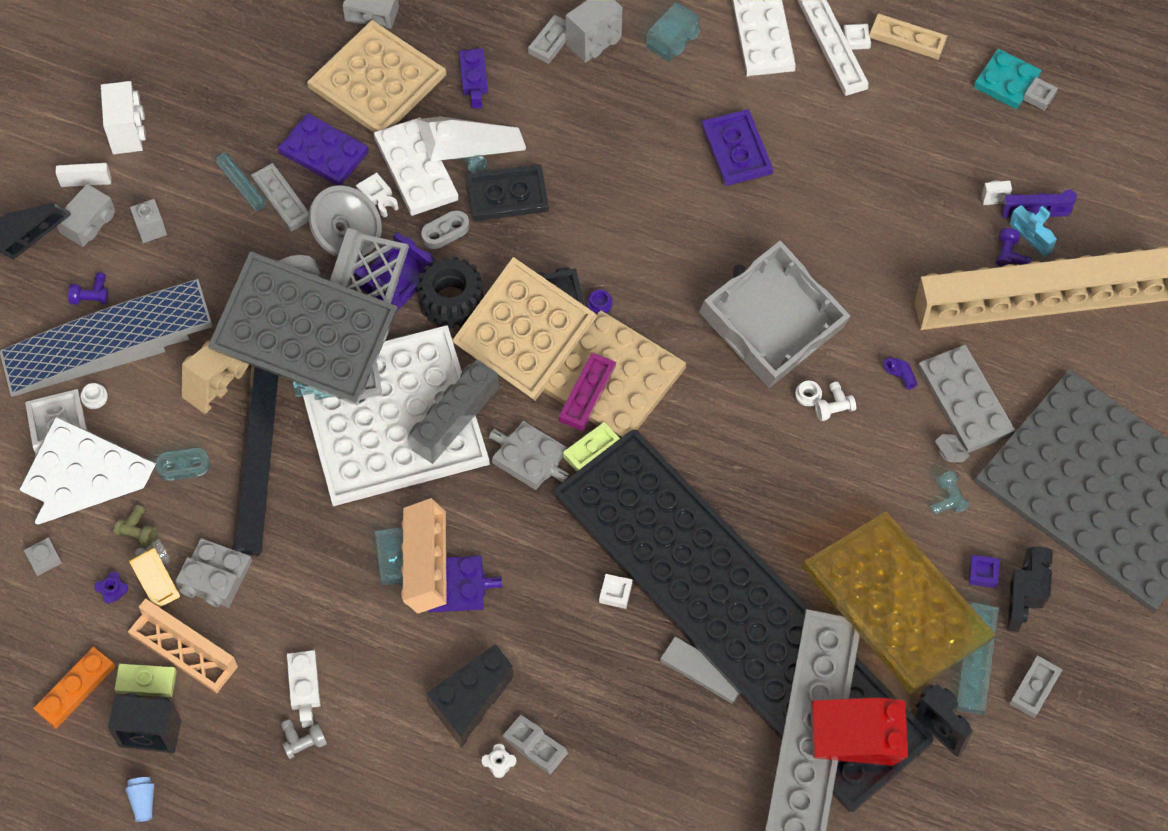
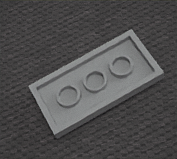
M966 345L919 362L918 369L955 435L968 453L1008 438L1015 433L1012 423Z

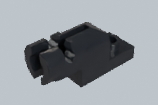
M1046 547L1026 549L1022 569L1014 570L1010 579L1007 631L1019 632L1022 623H1027L1029 608L1041 609L1050 598L1052 549Z

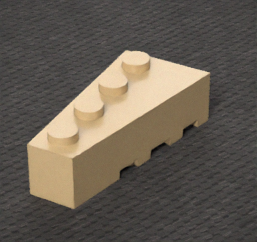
M207 341L193 356H188L182 363V398L204 414L212 408L209 403L216 396L221 399L228 391L226 387L234 377L239 380L249 366L247 363L210 350L208 348L210 341Z

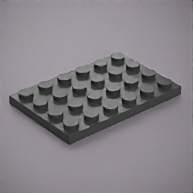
M250 251L208 348L358 406L397 314L398 306Z

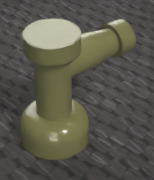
M136 505L127 521L119 519L116 522L114 534L118 536L124 534L137 538L142 546L151 548L157 537V528L150 525L145 526L143 529L136 527L140 517L145 512L142 506Z

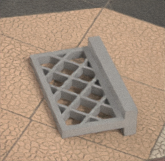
M347 228L330 281L353 290L357 289L358 292L362 293L360 286L373 279L377 290L368 295L375 298L381 294L384 301L391 304L409 246L400 242L360 234L357 230ZM364 242L374 244L377 251L364 258L361 253ZM392 248L400 250L398 258L388 263L383 253ZM381 256L385 266L372 273L368 262ZM365 265L369 275L356 282L353 276L355 270ZM389 270L392 276L390 282L380 287L376 277Z

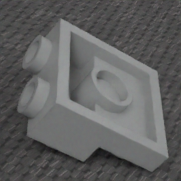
M201 538L192 557H187L176 579V584L179 591L187 597L194 598L197 596L203 598L205 602L214 607L222 605L229 608L252 562V558L249 555Z

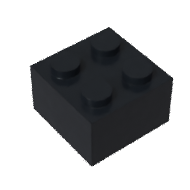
M126 693L124 696L115 695L108 729L118 747L175 753L182 721L173 702L168 698L155 696L153 699H146L134 693Z

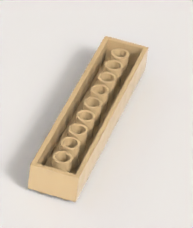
M1162 246L1144 251L1136 249L1131 252L1118 254L1111 252L1093 257L1085 255L1080 258L1067 260L1060 258L1042 263L1034 261L1029 264L1016 266L1008 264L991 269L983 267L965 272L957 270L940 275L936 273L928 274L921 277L914 302L920 330L1168 301V247Z

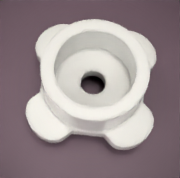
M496 744L493 747V751L482 758V765L488 767L496 778H502L509 771L510 767L516 764V757L509 755L502 744ZM501 759L502 762L497 763L496 760Z

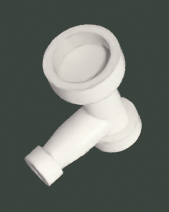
M833 382L829 385L836 402L815 401V411L820 422L828 420L832 413L856 410V402L853 395L845 397L839 382Z

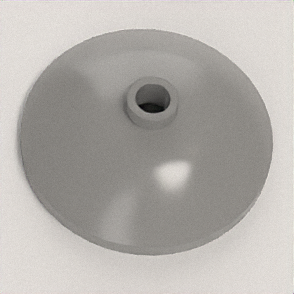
M341 185L329 187L320 192L310 206L309 225L314 238L323 249L338 257L347 228L357 230L360 234L381 237L382 224L377 208L365 194L355 188ZM364 242L361 251L363 256L371 252L375 245Z

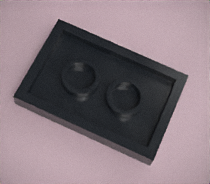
M541 164L467 174L473 221L549 212Z

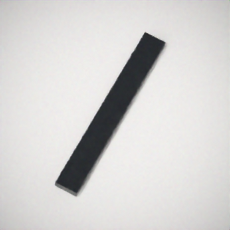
M251 365L232 550L259 556L262 553L279 376Z

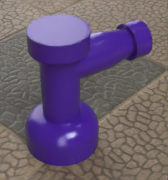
M1003 228L1000 230L999 240L1002 243L1000 256L996 259V264L999 267L1012 263L1022 265L1031 263V257H1024L1018 253L1011 252L1012 246L1017 244L1020 238V233L1015 229Z
M104 273L96 274L92 290H82L80 285L70 284L68 292L69 304L77 305L81 300L100 301L101 304H107L108 289L104 288L106 275Z

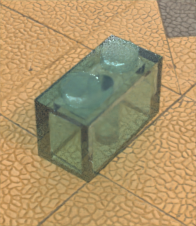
M676 2L647 32L646 47L670 62L676 55L679 56L683 52L685 45L690 40H694L700 32V16Z

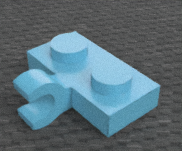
M1020 205L1013 211L1010 225L1045 258L1052 253L1057 240L1052 231L1043 226V223L1050 216V212L1042 206L1035 215Z

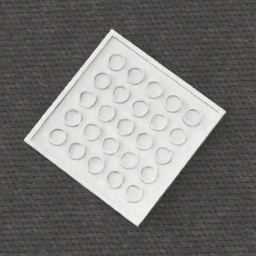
M448 325L385 341L377 359L383 395L360 399L358 406L300 384L333 506L490 465L476 415L434 464H431L411 449L409 435L412 427L417 422H422L427 416L429 408L434 403L438 404L448 386L454 385L460 379L462 373Z

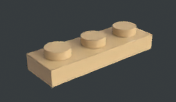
M881 14L877 15L870 31V38L938 60L947 40V35Z

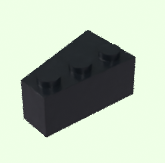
M495 644L426 693L429 706L461 747L464 746L474 728L481 723L485 713L491 705H494L513 679L512 664Z

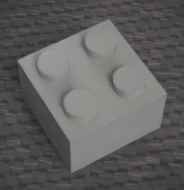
M587 0L566 14V45L585 63L591 58L598 57L604 49L616 44L622 37V6L615 0Z

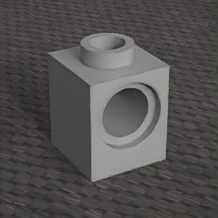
M155 199L130 207L143 243L167 235Z

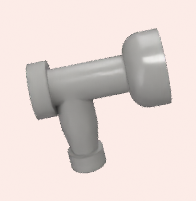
M286 720L281 724L288 740L283 743V747L289 759L294 758L295 753L314 744L317 747L327 745L318 724L310 728V734L300 739L293 728L294 725L291 720Z

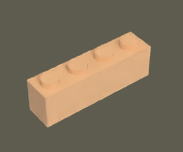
M430 498L403 508V543L401 545L403 552V566L401 568L403 589L401 596L404 603L416 613L447 604L446 511Z

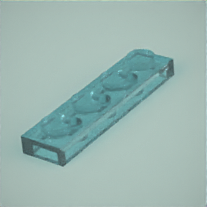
M971 603L969 606L957 694L959 705L956 710L980 715L985 713L998 607Z

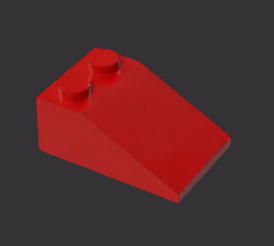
M860 698L813 700L811 702L813 758L894 766L908 757L905 700Z

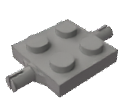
M522 421L509 436L501 433L496 428L491 431L489 438L501 444V448L492 457V463L533 489L537 490L543 481L551 476L561 482L570 477L569 473L558 467L560 460L563 458V452L567 450V447L528 423Z

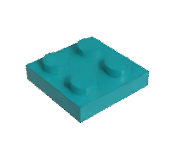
M998 49L975 81L974 88L1018 109L1023 102L1024 94L1035 78L1040 77L1042 70Z

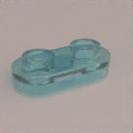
M201 448L165 452L155 461V469L158 476L166 481L202 476L210 468L209 456ZM196 462H200V463H201L200 466H198V467H193V464H194V463H196ZM168 467H174L172 471H166Z

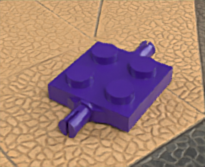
M482 556L446 558L447 604L430 609L428 612L484 610L483 597L486 589L502 588V576L485 578L482 569Z

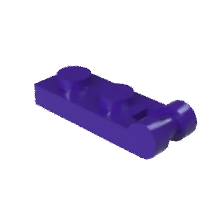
M1065 190L1062 194L1039 193L1036 195L1013 194L1005 196L1001 209L1002 218H1011L1013 211L1020 205L1035 215L1039 212L1040 207L1043 206L1050 212L1049 217L1069 216L1072 213L1077 195L1072 190Z

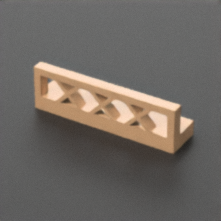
M145 599L139 606L142 615L128 631L129 635L215 693H218L238 668L234 657ZM149 621L156 626L157 634L143 636L139 631ZM175 638L178 640L179 649L164 650L162 648V640ZM193 652L199 654L201 664L188 666L184 663L183 654ZM218 667L224 672L214 683L206 678L205 669Z

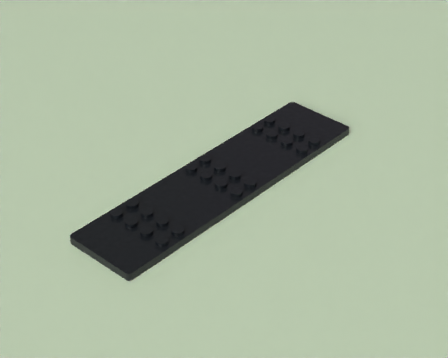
M631 430L556 487L555 498L782 740L806 609H811L637 430ZM856 657L849 699L885 698L898 700ZM907 708L908 757L894 766L838 761L832 794L849 812H855L932 745L933 735Z

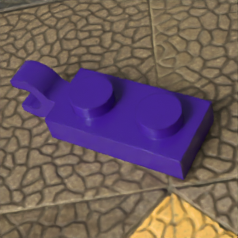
M484 49L459 50L463 95H471L472 109L482 108L481 94L488 93Z

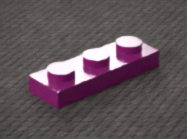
M591 353L559 415V422L584 431L616 368L615 361Z

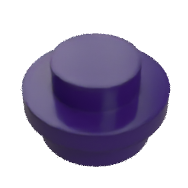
M595 290L587 298V307L595 314H598L600 310L608 313L613 306L612 297L605 290Z

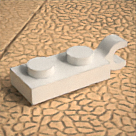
M315 650L287 654L291 707L292 710L299 709L302 728L314 726L312 707L321 706Z

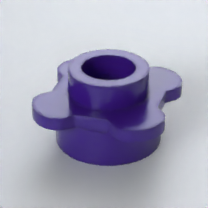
M117 572L109 573L106 579L95 584V590L103 595L105 603L110 604L119 600L128 591L127 584L120 581V576Z

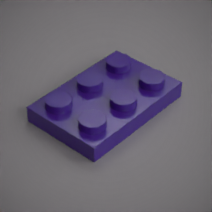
M749 109L702 121V130L725 186L773 174L772 164Z
M308 113L278 147L281 155L337 186L344 183L369 152L368 146Z

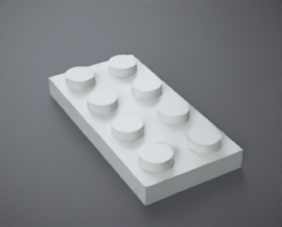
M732 0L746 76L795 71V60L782 0Z
M417 119L374 132V139L411 216L458 200V193L442 160L430 161Z

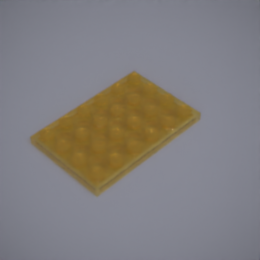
M887 511L805 560L802 565L806 573L910 694L993 640L996 635Z

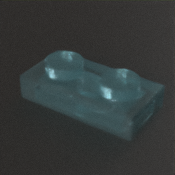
M402 527L375 531L381 584L403 583L401 572L403 566V552L401 548L403 543Z

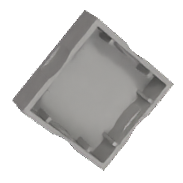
M781 240L757 258L744 273L729 280L705 299L699 311L705 320L768 388L772 387L843 329L851 317L835 298L810 276L805 266Z

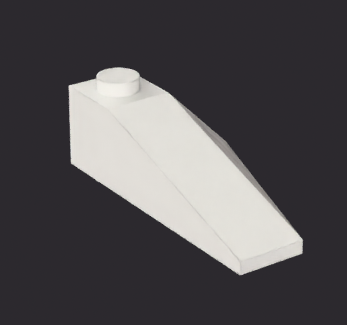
M442 116L417 119L430 161L523 151L526 149L520 130L517 127Z

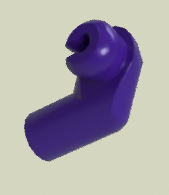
M888 357L884 360L883 368L885 371L901 378L907 390L913 389L918 385L908 362L893 357Z

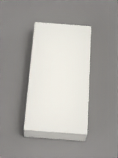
M107 163L56 166V175L61 187L111 184L112 177Z

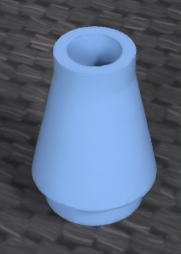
M140 777L128 780V787L125 790L135 816V822L153 819L154 784H151V778Z

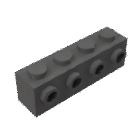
M478 359L471 366H466L460 375V379L454 385L448 386L438 404L434 403L429 408L427 416L422 422H417L412 427L409 435L412 451L431 464H434L499 389L498 373Z

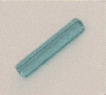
M228 153L219 155L216 158L217 164L253 209L260 211L262 208H265L266 201Z

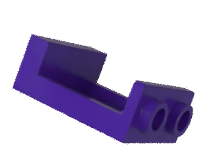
M395 233L393 235L395 242L404 243L409 246L391 304L398 306L399 310L417 292L418 277L420 273H424L423 268L426 265L432 266L431 262L434 261V258L429 252L422 251L416 247L409 237H403L399 233ZM392 248L383 253L387 262L390 263L397 259L400 250ZM380 256L369 267L373 273L385 266V263ZM363 266L354 272L356 282L369 275L368 270ZM388 270L377 276L376 280L380 287L390 282L392 276ZM373 279L360 286L367 294L377 290ZM381 294L375 297L379 300L384 301Z

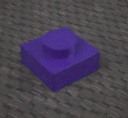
M972 555L970 559L969 585L996 588L998 585L1000 558Z

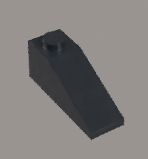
M55 203L5 214L3 217H0V253L14 260L71 216L70 212Z

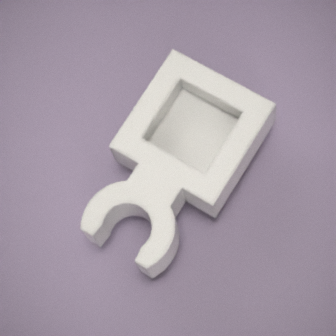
M378 173L356 185L357 190L365 194L374 205L378 204L379 213L383 217H387L386 206H392L395 211L398 210L396 199L391 197V189Z

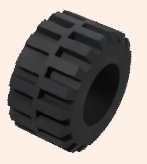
M442 257V261L434 260L431 262L432 266L426 265L423 268L424 273H420L418 277L419 305L423 315L428 316V321L431 323L437 321V326L440 327L444 326V324L448 325V328H454L456 324L461 327L483 299L480 272H477V268L473 264L469 266V261L465 259L459 261L458 257H453L452 260H447V257ZM448 287H456L463 290L460 295L450 298L438 294L441 290Z

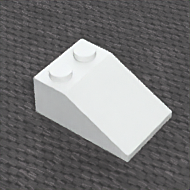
M78 389L25 402L35 455H37L56 416L88 431Z

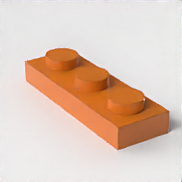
M93 646L33 708L34 711L56 729L115 668L114 663Z

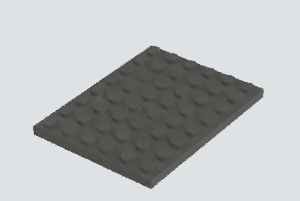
M1069 369L979 473L974 482L1149 611L1155 613L1168 596V438Z

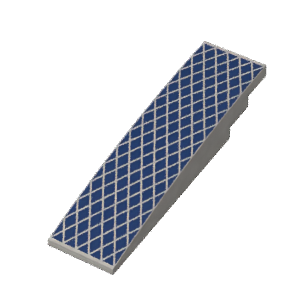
M197 279L126 301L60 325L0 350V356L10 395L13 397L164 353L165 346L189 340L188 334L211 328L213 325L199 280Z

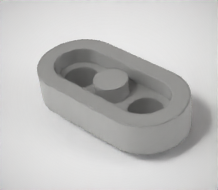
M451 211L426 224L421 232L423 244L430 249H439L464 236L469 230L468 216L462 211ZM455 225L461 226L459 228H453V226Z

